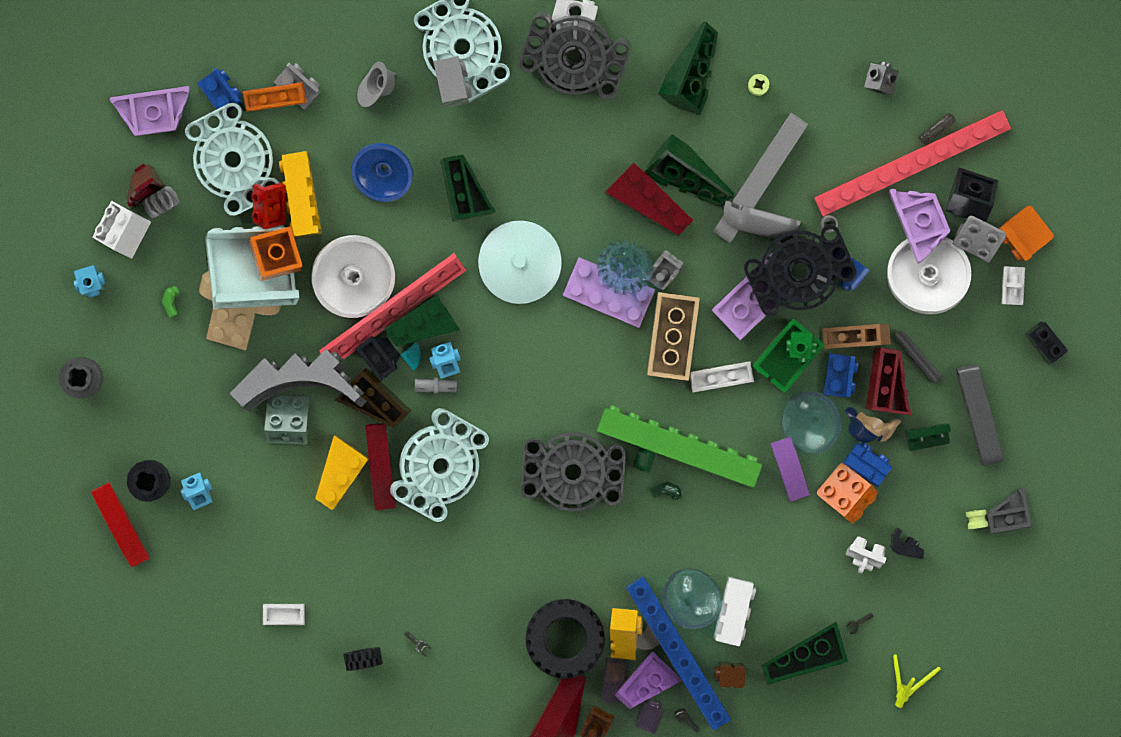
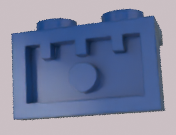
M217 68L213 69L212 73L197 84L216 110L230 103L242 104L240 100L242 94L236 86L232 88L227 81L230 78L223 69L219 71ZM234 106L229 107V108L227 109V114H228L229 112H231L233 109H235L236 107H234Z
M829 353L824 395L850 398V394H854L855 382L852 379L853 373L857 374L858 361H855V356Z

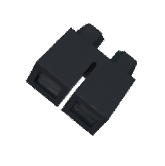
M1040 321L1025 333V336L1038 349L1037 351L1048 365L1053 364L1068 352L1046 322Z

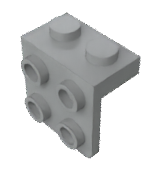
M969 216L965 223H961L952 244L989 263L1004 241L1006 233L974 216Z

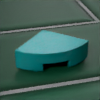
M417 342L400 355L413 371L417 369L421 361V350Z

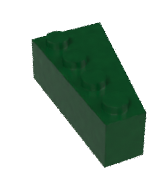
M837 621L763 663L761 667L766 684L769 685L847 663L848 659Z

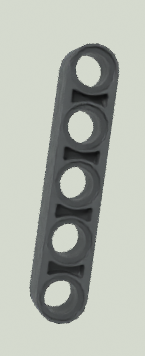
M974 363L956 368L982 466L1002 462L1003 455L978 364Z

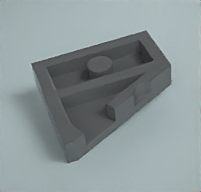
M1024 487L1017 490L986 514L990 534L1032 527Z

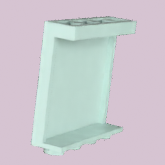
M280 225L269 229H263L260 226L253 227L252 229L235 227L231 230L214 228L207 232L205 241L213 309L297 304L299 290H296L294 273L260 282L249 245L250 237L286 228L285 226Z

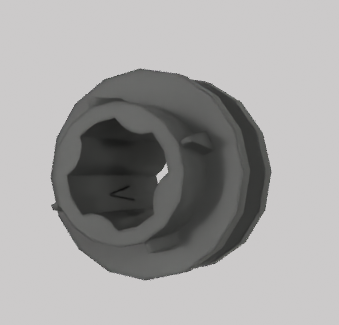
M76 357L68 360L61 367L59 373V384L62 390L67 395L77 399L89 398L95 395L103 383V372L100 366L94 360L86 357ZM77 370L86 371L87 383L85 386H78L76 384Z

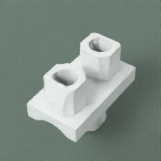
M1003 267L1001 304L1023 305L1025 267Z
M857 537L847 549L845 555L854 558L852 564L859 566L858 573L860 574L863 573L864 569L872 571L873 567L880 569L886 561V557H884L885 547L875 544L872 551H868L865 549L867 540Z

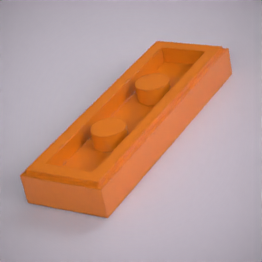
M303 82L242 91L246 112L307 103Z

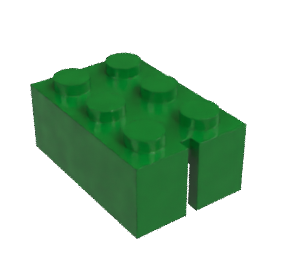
M793 318L790 319L751 366L764 378L770 376L769 382L782 393H785L825 346L814 336L813 341L817 342V352L813 354L811 359L807 358V362H796L795 358L790 357V352H786L787 340H791V332H809ZM799 344V348L801 350H804L805 346L803 344Z

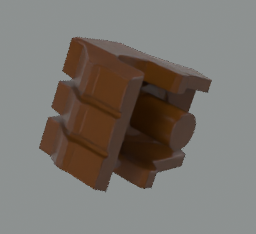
M593 705L584 722L580 736H606L615 716L610 713L607 714L606 711L600 710V708Z

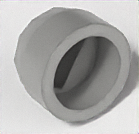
M831 215L825 216L821 220L822 229L827 226L824 225V222L833 220L834 223L827 225H834L838 228L837 219ZM828 229L826 232L832 233L834 230Z

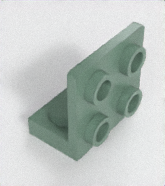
M273 395L267 399L264 429L266 443L308 444V396Z

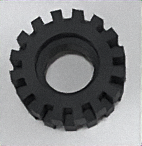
M380 647L360 649L343 654L346 671L361 670L383 664Z

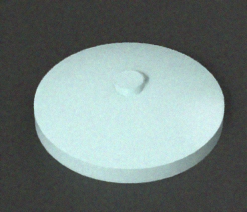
M511 221L494 229L484 240L478 259L479 272L486 287L498 298L515 304L530 303L544 297L556 284L561 271V254L555 239L543 227L528 221Z

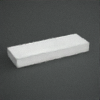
M751 361L693 371L689 375L692 393L754 382Z

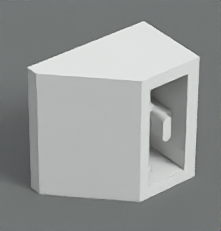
M111 201L92 238L132 259L151 221Z

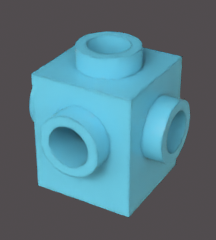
M96 265L74 271L76 277L74 286L77 293L80 292L81 295H87L88 298L100 295L99 291L104 290L105 278L102 272L99 273Z
M451 342L431 348L433 356L429 357L433 369L437 368L441 379L460 373L457 361H460L461 358L458 349L453 350Z
M200 472L181 480L183 489L180 490L184 500L189 502L193 510L213 502L210 494L212 486L208 478L204 480Z

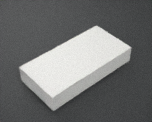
M263 604V625H305V604Z

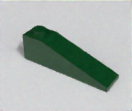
M707 22L701 24L668 71L658 93L669 104L696 115H701L708 97L709 90L706 89L707 78H711L712 73L709 70L710 59L715 54L718 32Z
M673 134L660 146L644 171L661 185L668 186L669 184L680 188V192H691L696 194L699 199L723 207L725 202L734 196V192L697 153Z

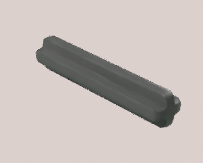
M904 331L896 334L895 339L928 379L932 383L939 380L941 377L939 372Z

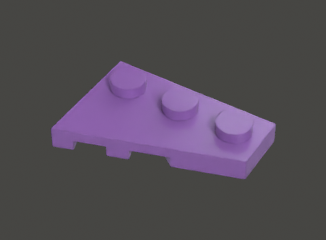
M652 651L617 691L615 696L631 709L679 683L682 679Z

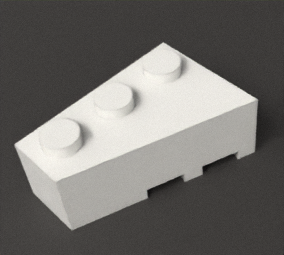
M728 576L713 636L715 641L740 646L741 640H744L746 628H744L745 621L749 620L751 613L749 603L750 600H754L756 588H753V582Z

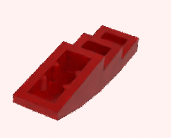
M108 482L92 490L91 494L130 567L132 568L150 559L138 532L129 519L128 512L111 483Z

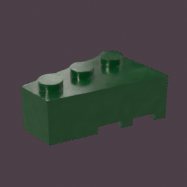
M463 154L440 160L452 222L490 215L496 212Z
M436 295L385 328L395 346L398 347L460 331V328L440 297Z

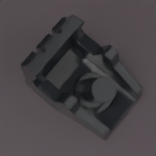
M896 528L891 534V544L889 547L892 548V551L896 554L924 559V550L919 547L920 543L912 537H908L905 543L900 542L899 536L902 530Z

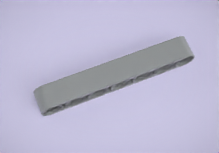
M790 113L732 202L754 208L806 129L807 122ZM723 215L713 233L731 243L739 230L731 227Z

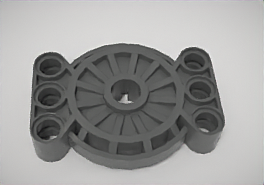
M540 11L532 19L519 60V67L525 73H531L538 68L539 74L544 81L553 89L562 93L578 95L598 88L601 97L610 99L617 93L630 53L631 44L624 37H619L612 42L605 28L588 17L572 15L556 19L552 22L551 16L547 12ZM543 19L547 25L540 27L537 25L536 20ZM530 39H538L540 41V45L533 46L530 43ZM617 45H623L625 46L626 51L620 53L616 50L615 47ZM575 47L579 48L578 51L582 55V58L577 61L570 59L568 56V52L574 50ZM527 57L534 60V64L527 65L524 59ZM612 64H616L619 66L620 70L618 72H613L610 70L609 66ZM607 83L611 84L614 89L612 91H606L603 88V85Z
M577 432L555 436L544 446L540 440L531 438L524 445L521 493L525 498L532 499L540 492L549 504L566 511L588 509L597 504L602 498H604L608 505H617L621 502L623 495L625 450L619 445H613L606 451L596 439ZM569 436H580L583 439L582 441L576 439L569 440ZM565 437V441L559 442L555 446L552 444L555 440ZM587 439L593 441L599 447L595 449L592 445L586 443ZM530 442L538 443L539 451L533 454L528 451L527 446ZM547 446L550 447V450L548 452H546L545 450ZM613 449H620L622 451L621 459L613 460L610 457L611 451ZM601 451L604 452L603 457L599 454ZM532 462L537 465L538 470L535 474H529L526 471L528 463ZM570 464L578 465L581 469L579 478L570 480L565 475L566 467ZM613 469L620 472L621 476L617 481L609 479V472ZM528 483L534 484L536 487V492L532 495H528L524 491V486ZM543 487L547 490L545 493L542 491ZM611 490H615L619 494L615 502L607 499V493ZM600 491L601 495L597 497L596 494ZM551 495L554 499L560 501L559 505L552 502L547 496ZM591 498L595 500L588 505L581 506V503L587 502ZM564 503L577 504V507L569 508L564 507L563 505Z

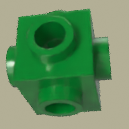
M791 332V340H787L786 352H790V357L795 358L796 362H807V358L811 359L813 354H816L817 342L813 341L814 332ZM799 344H803L805 349L801 350Z

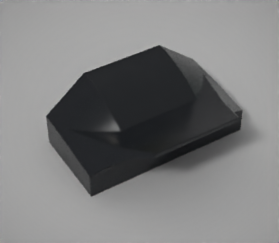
M371 336L355 348L380 381L397 370V361L400 354L387 337L375 338Z

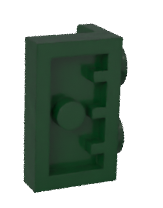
M949 423L905 431L910 451L950 443L948 432H951Z

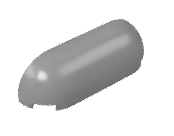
M730 201L725 202V219L731 227L737 230L775 240L786 233L798 231L801 224L799 220Z

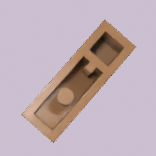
M889 324L822 328L823 344L825 345L823 349L891 344Z

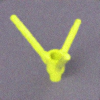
M894 654L893 660L898 691L895 705L902 708L909 697L936 675L941 668L937 667L914 686L915 678H912L906 686L901 683L897 655Z

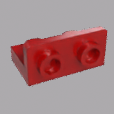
M278 183L262 187L259 184H254L252 193L253 222L263 229L286 224V185Z

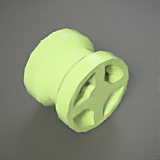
M762 74L752 76L748 82L749 92L755 96L764 95L769 88V80Z
M986 509L966 512V517L969 518L968 529L989 526L985 519Z

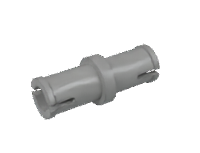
M415 379V392H433L434 394H438V392H457V379Z

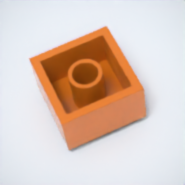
M291 226L250 237L249 245L260 282L301 271L303 266Z

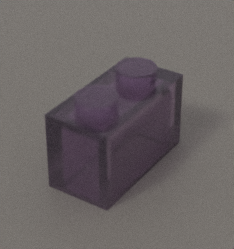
M654 698L642 702L634 721L635 727L655 734L664 714L661 702Z

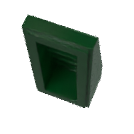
M639 448L633 467L649 473L656 454Z

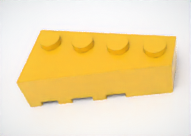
M303 151L282 155L279 166L281 173L285 175L283 184L286 185V193L288 195L286 207L288 214L291 215L292 222H290L293 235L296 238L320 235L322 231L308 152Z

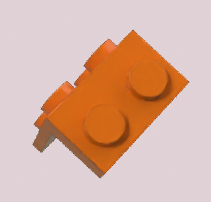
M1026 206L998 228L1006 233L1003 243L1010 246L1012 249L1011 254L1017 261L1020 260L1021 262H1026L1036 251L1054 238L1051 230L1032 206Z
M843 463L838 465L817 491V495L852 524L862 517L863 511L875 501L879 493L870 483Z

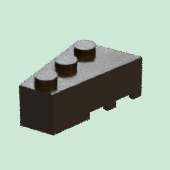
M367 368L362 370L350 383L352 386L356 384L364 392L362 396L367 402L362 407L342 393L335 399V401L360 411L391 428L398 426L412 411Z

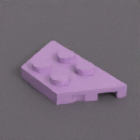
M190 86L110 97V101L127 123L134 136L177 131L190 93Z
M896 189L889 190V195L917 264H919L950 234L949 226L936 194H920L915 191L899 192Z

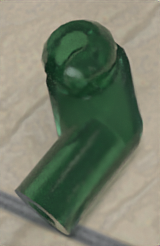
M664 482L650 489L654 498L666 494L671 496L673 500H678L682 496L681 489L670 482Z

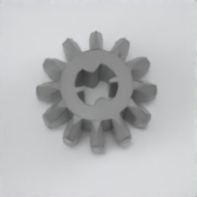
M165 187L146 198L142 204L146 213L151 218H156L178 205L179 199L171 187Z

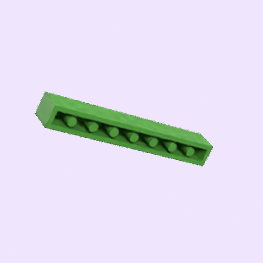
M610 405L609 409H604L597 432L741 484L755 487L762 464L758 463V458L747 455L746 458L738 456L739 451L728 448L727 451L719 449L720 444L709 440L707 444L699 442L700 437L688 434V437L680 435L681 430L670 426L668 430L660 428L661 423L649 420V423L641 421L642 416L631 412L629 416L621 413L622 409Z

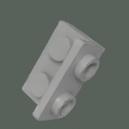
M288 63L285 70L276 78L274 83L279 86L303 82L307 103L298 105L306 110L321 93L318 89L320 84L312 77L308 80L303 75L305 71L298 64L291 65Z

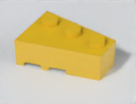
M334 435L315 499L329 509L334 510L368 462L369 457L339 436Z

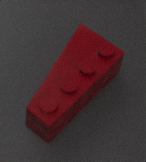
M634 162L604 193L676 236H679L694 221Z

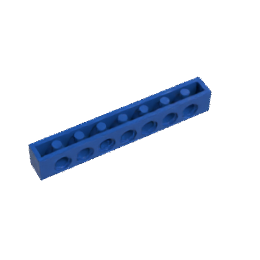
M644 576L627 585V591L713 731L731 720L730 716Z

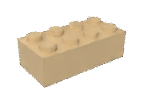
M657 293L647 375L689 381L700 298Z

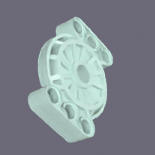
M439 0L418 12L414 17L417 29L426 32L423 40L424 59L435 77H437L436 71L432 68L428 59H433L434 62L459 56L460 61L464 60L468 77H465L464 80L469 82L472 98H468L470 103L503 85L510 78L509 68L505 64L499 63L502 51L501 38L491 19L477 10L468 8L470 0H466L463 6H457L454 0ZM444 6L448 9V12L445 16H438L436 14L437 8ZM474 14L482 17L486 21L483 23L480 19L474 17ZM423 16L430 19L429 24L425 27L418 24L419 18ZM489 25L495 31L496 36L492 37V34L488 28ZM427 40L430 41V53L426 51ZM457 41L470 43L469 52L464 55L456 53L454 48ZM495 42H498V55L494 54ZM497 69H504L507 72L506 77L503 79L496 78L495 72ZM486 79L488 81L487 88L479 89L477 87L478 80Z
M236 103L227 104L191 122L185 129L188 139L197 141L193 162L198 179L211 193L227 198L224 203V209L227 214L233 216L253 207V202L247 199V193L251 190L253 191L254 184L265 187L268 181H273L275 184L280 183L278 179L269 177L272 170L273 154L268 139L256 126L240 120L242 108ZM234 106L238 109V116L236 118H230L227 115L229 107ZM211 116L219 118L220 123L218 127L212 128L209 125L208 120ZM237 123L242 124L241 128L236 127ZM193 125H197L201 129L200 136L193 137L190 134V128ZM246 126L254 129L258 134L254 135L246 129ZM260 137L265 141L268 150H264L263 144L259 140ZM198 150L201 151V155H200V163H201V164H198V163H197ZM235 151L240 155L241 162L237 167H231L226 164L228 152ZM266 154H269V167H268V168L265 167V164H266ZM199 168H202L203 174L207 178L206 181L201 176ZM263 172H267V173H266V176H261V175H262ZM208 184H213L215 187L221 189V191L218 192L214 190ZM229 201H238L240 205L239 210L231 211L228 207Z
M438 408L432 413L431 417L434 426H428L419 430L405 444L399 464L403 480L393 482L390 487V493L397 501L436 522L446 518L447 508L445 504L459 500L474 485L479 471V458L476 449L485 448L489 442V437L484 431L443 408ZM445 413L447 420L445 423L439 424V415ZM463 423L465 426L464 431L457 434L456 426ZM482 434V441L475 444L473 442L474 436ZM439 458H444L447 469L434 471V462ZM405 459H406V471H405V469H404ZM404 486L406 488L405 493L402 496H397L396 490L398 487ZM418 496H422L423 503L419 506H415V498ZM436 506H440V514L437 516H433L432 509Z

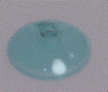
M806 391L795 395L788 401L782 414V426L786 437H791L794 447L806 453H820L829 449L837 441L841 431V418L837 407L827 396L814 391ZM815 417L819 418V423L815 421Z
M696 569L679 570L667 579L663 587L662 600L666 612L674 622L684 628H705L712 624L720 614L722 607L720 590L713 579L702 571Z

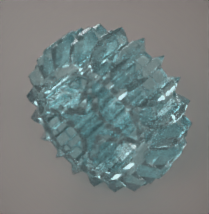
M627 239L623 244L618 240L615 245L610 243L607 248H604L602 254L599 255L597 269H599L598 276L603 277L601 282L608 283L607 290L613 287L615 288L614 293L621 290L622 295H625L628 290L632 295L635 290L639 292L642 290V286L646 287L653 271V266H651L652 259L647 258L649 255L648 251L642 252V246L635 247V241L629 245ZM627 262V265H626L627 268L625 269V272L622 273V271H623V269H624L623 266H624L625 263ZM627 277H630V278L636 277L635 279L624 280V279L627 278Z

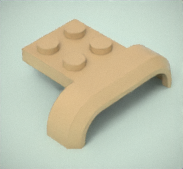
M209 271L202 275L199 293L212 301ZM281 306L213 309L206 339L247 350L255 315H275L279 313Z

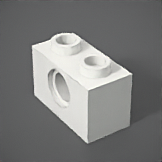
M556 0L552 22L556 19L570 16L569 11L573 7L581 10L580 16L588 17L595 21L598 6H595V2L590 0H583L582 2L576 0Z

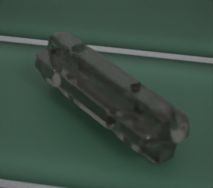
M947 113L942 117V120L940 119L927 132L921 134L919 140L922 144L927 145L932 141V138H936L947 129V126L952 125L956 121L955 117L951 113Z

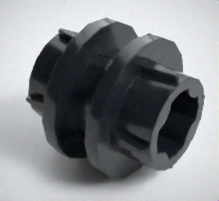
M144 460L136 463L130 469L127 475V486L134 498L144 502H151L160 499L167 493L171 477L168 469L162 463L156 460ZM145 472L148 474L152 473L156 478L153 489L145 488L142 485L141 481L144 478Z

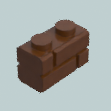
M720 662L718 667H714V679L718 681L721 687H745L746 669L742 663H732L731 665L730 662Z

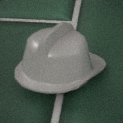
M376 62L359 85L357 92L359 104L362 107H370L379 97L391 94L398 75L387 69L383 62Z

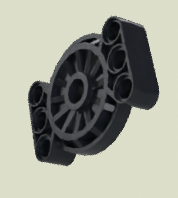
M834 225L825 226L821 231V236L807 231L786 233L775 239L767 248L762 262L757 259H749L744 264V271L762 312L767 316L776 315L779 312L780 305L792 310L816 308L829 299L835 291L839 280L849 283L856 278L857 274L841 233ZM828 229H833L836 232L837 236L834 240L830 241L825 238L824 233ZM797 235L811 236V239L797 238ZM793 236V239L787 240L786 242L781 244V240H783L786 237ZM815 238H817L818 240H820V242H819V243L815 242ZM775 245H777L778 247L775 249L772 256H768L770 250ZM837 248H841L845 252L844 258L840 260L833 257V251ZM766 260L769 261L768 266L765 265ZM757 263L760 267L758 273L750 274L748 272L749 264ZM798 263L805 264L809 270L807 276L803 279L796 278L792 274L794 265ZM846 267L851 268L853 276L850 279L843 278L841 275L842 269ZM832 275L836 277L835 282L831 280ZM759 282H765L768 285V290L765 293L756 291V285ZM829 285H832L830 293L824 297L822 294L828 289ZM781 298L785 299L786 302H781ZM820 298L821 301H819L816 304L808 306V302ZM766 302H775L776 309L774 312L769 313L765 311L764 305ZM790 302L803 303L804 307H794L789 304Z

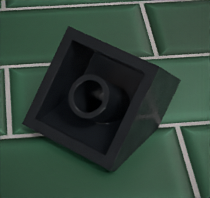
M959 167L948 198L946 211L965 218L974 216L986 222L994 206L998 180Z

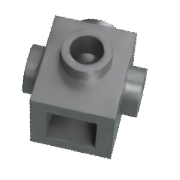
M880 61V64L871 63L864 87L876 93L892 95L899 71L891 68L892 64Z

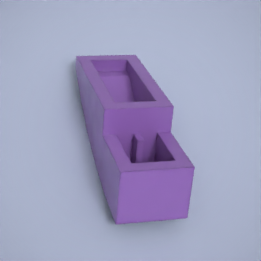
M789 436L770 443L789 501L792 502L809 496L808 487L791 437Z

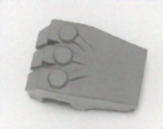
M666 250L652 266L646 280L663 291L682 269L683 262L679 259L677 260L674 255L671 256V253Z

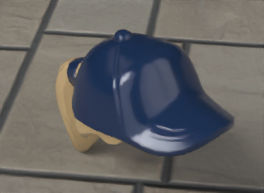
M848 407L845 410L846 415L851 419L848 432L856 441L867 443L874 440L884 442L892 436L896 427L901 423V420L894 419L886 424L878 418L868 417L862 412L858 413L853 407Z

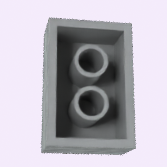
M459 56L434 61L444 107L449 108L468 104V98H472L469 82L464 80L465 77H468L464 60L460 61Z

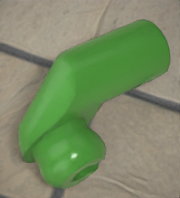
M176 286L168 287L162 299V304L169 318L178 314L174 300L175 297L180 295V290Z

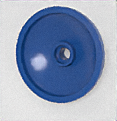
M375 143L362 148L352 163L351 174L356 187L365 196L376 201L390 202L401 198L407 193L413 181V168L408 157L401 150L389 144ZM382 165H387L388 169H385Z

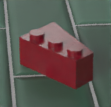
M874 347L865 409L912 416L911 409L909 408L908 390H906L901 351Z

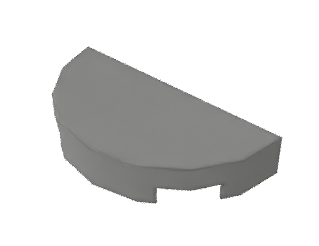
M650 626L642 632V635H638L637 648L647 650L660 645Z

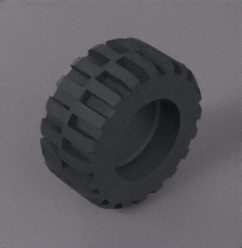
M560 599L543 605L535 612L527 626L526 648L533 663L542 672L552 677L568 679L583 675L596 665L603 653L605 634L600 618L589 606L577 600ZM557 620H573L584 631V646L572 658L563 659L556 657L547 648L545 641L546 632L550 625Z

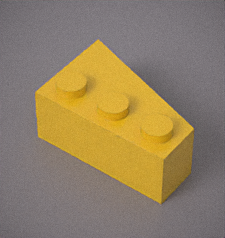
M612 608L610 641H612L610 646L611 658L636 660L638 634L642 635L643 631L642 617L639 616L638 611Z

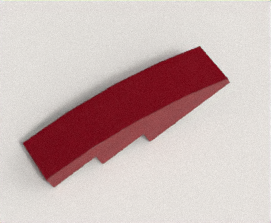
M383 423L365 425L375 510L396 508V502L390 493L393 476L387 427Z

